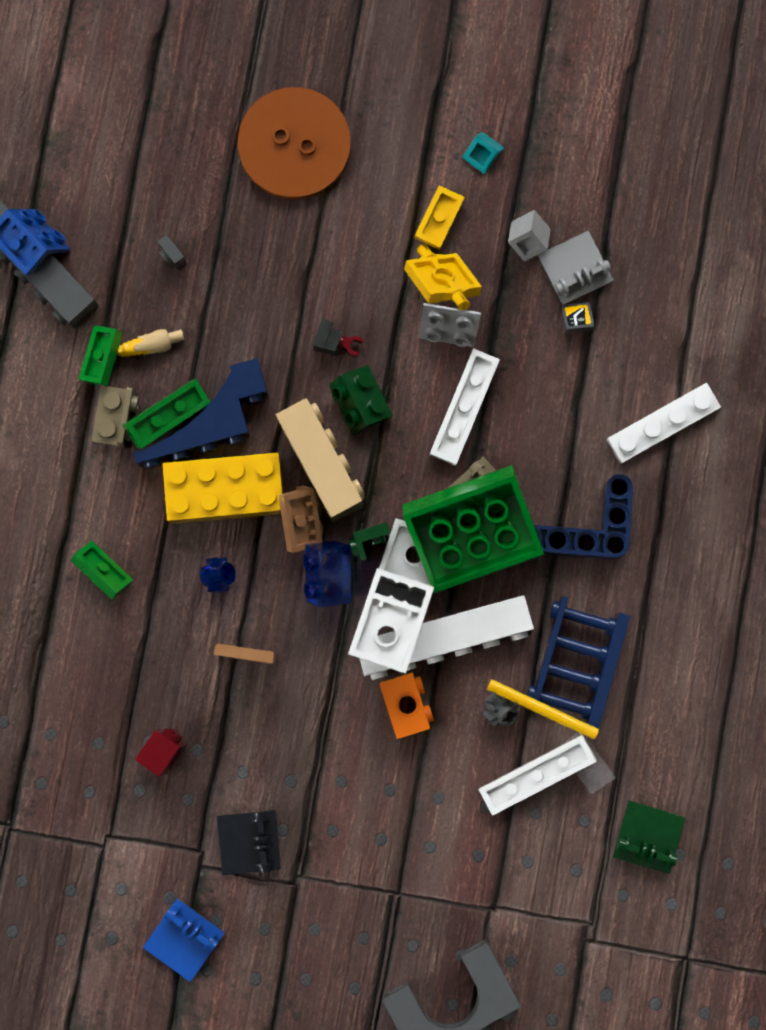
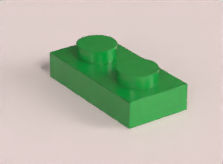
M94 325L78 380L84 383L108 386L123 332L113 328Z
M93 541L77 551L70 560L111 600L128 588L133 581Z

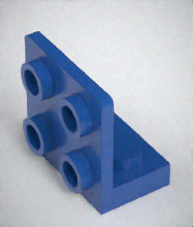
M7 209L0 217V249L25 275H31L48 254L67 253L71 249L65 243L66 238L56 229H52L46 223V217L38 210Z

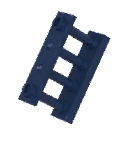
M562 596L559 602H553L549 617L554 618L536 684L535 686H529L527 696L546 705L580 714L583 719H586L585 723L599 729L630 615L619 612L615 614V618L610 617L608 620L566 607L569 597ZM562 619L605 630V634L610 635L607 646L597 647L558 635ZM554 647L597 658V662L602 663L599 674L589 675L550 663ZM546 675L589 686L590 690L594 691L591 702L586 701L584 704L543 692L542 689Z

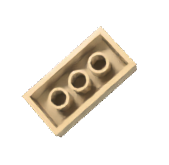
M305 398L277 413V420L332 523L362 508V499L365 498V493L357 479L351 481L348 475L352 473L351 467L343 453L339 456L335 451L338 448L336 439L329 428L323 429L321 424L324 423L317 404L313 403L310 405L308 399Z

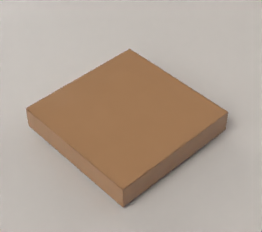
M218 643L215 645L214 655L220 657L277 664L278 655L271 651Z

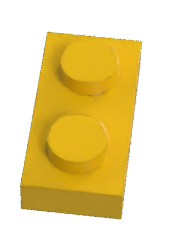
M439 185L414 238L440 250L465 197Z

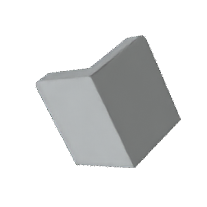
M534 209L511 222L508 243L525 262L548 250L551 230Z

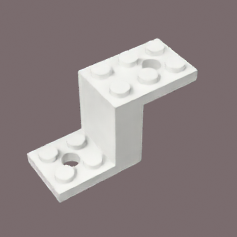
M396 518L380 567L376 569L348 654L406 673L434 587L430 585L421 561L410 563L406 559V551L411 547H415L405 521ZM384 626L393 628L396 634L394 641L389 644H384L378 639V631Z

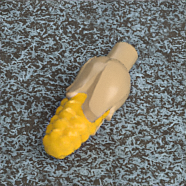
M159 329L152 333L138 336L137 339L119 345L117 354L121 357L167 352L171 349V344L185 341L182 329L170 333L165 329Z

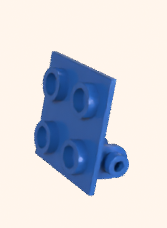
M177 898L142 948L191 982L225 932Z

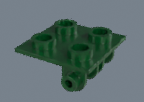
M628 800L613 857L670 874L671 867H674L677 861L675 853L685 817Z

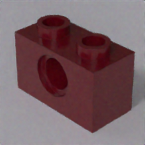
M171 728L154 730L135 758V761L159 777L166 775L186 746L181 742L183 737Z

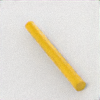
M491 679L487 686V690L593 740L598 734V728Z

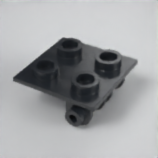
M275 810L217 816L222 875L249 872L264 873L281 869Z

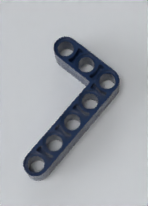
M615 474L605 483L603 488L601 530L534 525L544 555L607 560L618 559L625 555L629 548L633 485L630 478L624 474ZM618 481L624 485V495L618 496L612 492V482ZM611 510H618L622 513L623 522L621 524H614L610 521L609 513ZM552 534L562 536L564 540L563 547L560 549L553 548L549 544V536ZM587 536L591 539L593 546L590 551L580 549L578 546L579 537ZM610 538H615L621 543V551L619 553H612L608 550L607 542Z

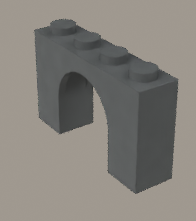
M486 938L460 952L461 958L477 987V1000L471 1013L455 1023L435 1021L425 1013L407 981L382 995V1001L397 1030H490L492 1028L491 1023L500 1018L502 1021H507L518 1014L517 1009L521 1007L520 1002Z

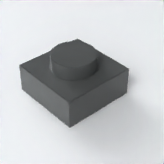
M167 235L158 241L162 249L158 253L168 266L173 263L177 270L187 264L182 253Z

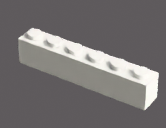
M525 596L515 597L422 623L407 670L416 668L415 662L427 660L428 665L443 661V655L455 652L456 657L472 653V646L483 644V648L487 649L501 645L499 640L501 638L511 636V640L515 641L529 637L527 631L533 630L534 627ZM395 631L378 635L379 641L384 644L393 642L396 636ZM359 658L364 676L370 675L371 680L388 676L387 670L391 668Z

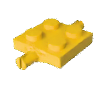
M421 244L417 248L421 258L406 260L404 270L428 304L452 300L460 311H463V309L465 311L470 307V302L466 298L480 296L481 284L457 253L435 254L432 253L427 244H424V246Z

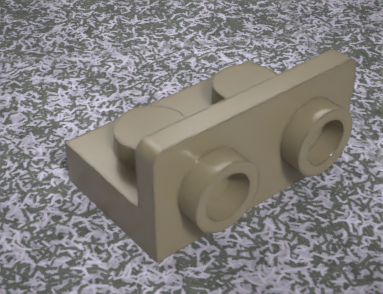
M101 386L91 442L127 448L128 441L132 442L123 424L132 419L133 413L138 412L140 398L136 396L137 392L133 388L127 387V389Z

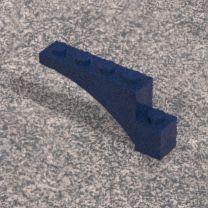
M258 358L231 365V373L226 382L203 412L172 436L153 446L133 452L136 464L139 467L144 466L146 470L161 466V461L172 458L173 462L189 458V453L200 450L201 454L217 450V445L228 443L229 446H234L245 442V437H249L250 433L241 403L246 402L247 405H255L263 402V397L269 396Z

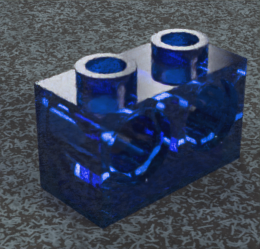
M336 540L306 544L303 564L306 569V583L304 584L306 602L318 607L351 603L350 545ZM327 555V561L323 564L324 558ZM328 584V588L324 593V588Z

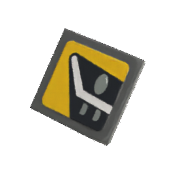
M589 302L561 305L564 334L593 331L594 320Z

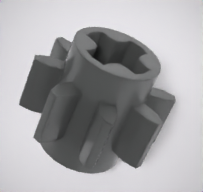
M492 693L485 700L484 707L486 711L483 712V715L495 728H498L500 724L508 727L517 720L519 716L517 708L520 705Z

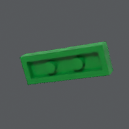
M192 379L123 424V427L137 449H141L209 405L210 400L197 379Z

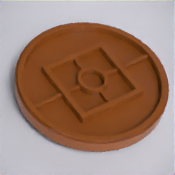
M287 87L264 95L250 107L239 128L238 152L246 174L260 189L275 197L299 200L324 192L340 178L350 156V131L343 113L328 97L311 89Z

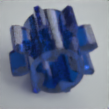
M226 557L207 558V565L200 568L201 583L208 587V592L229 591L228 584L235 582L236 572L234 566L227 562Z

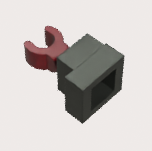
M322 318L313 344V350L335 356L337 347L346 350L351 357H358L359 352L353 351L350 345L353 342L362 344L363 338L359 336L343 337L341 336L342 331L332 328V321Z

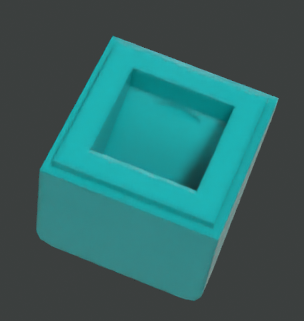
M481 132L476 135L462 158L485 174L502 153L504 147Z

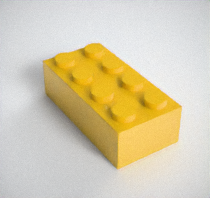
M279 452L162 463L167 521L170 524L281 514L278 495L283 494L284 490Z

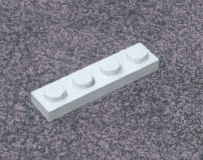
M476 349L472 350L431 449L430 456L452 465H457L500 359Z
M705 383L610 436L606 441L619 463L622 464L715 412L721 406L709 385Z
M580 735L480 787L478 790L493 816L595 763L597 759L584 735Z

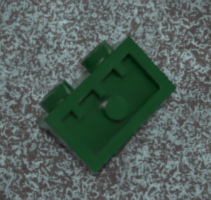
M387 522L353 532L354 539L349 540L354 558L360 557L361 562L367 561L363 548L364 543H368L369 547L386 543L385 537L390 535Z

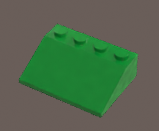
M513 465L403 504V518L429 583L434 587L433 593L544 555Z

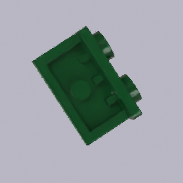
M368 365L341 374L329 384L332 397L338 403L344 416V421L353 435L359 434L365 428L386 421L393 416Z

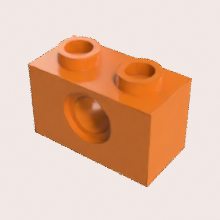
M412 672L379 683L397 739L431 729L429 723L433 722L434 719L429 704L423 706L420 697L421 694L425 693L420 676L414 678ZM405 696L412 697L416 702L415 710L409 714L403 713L399 708V701Z

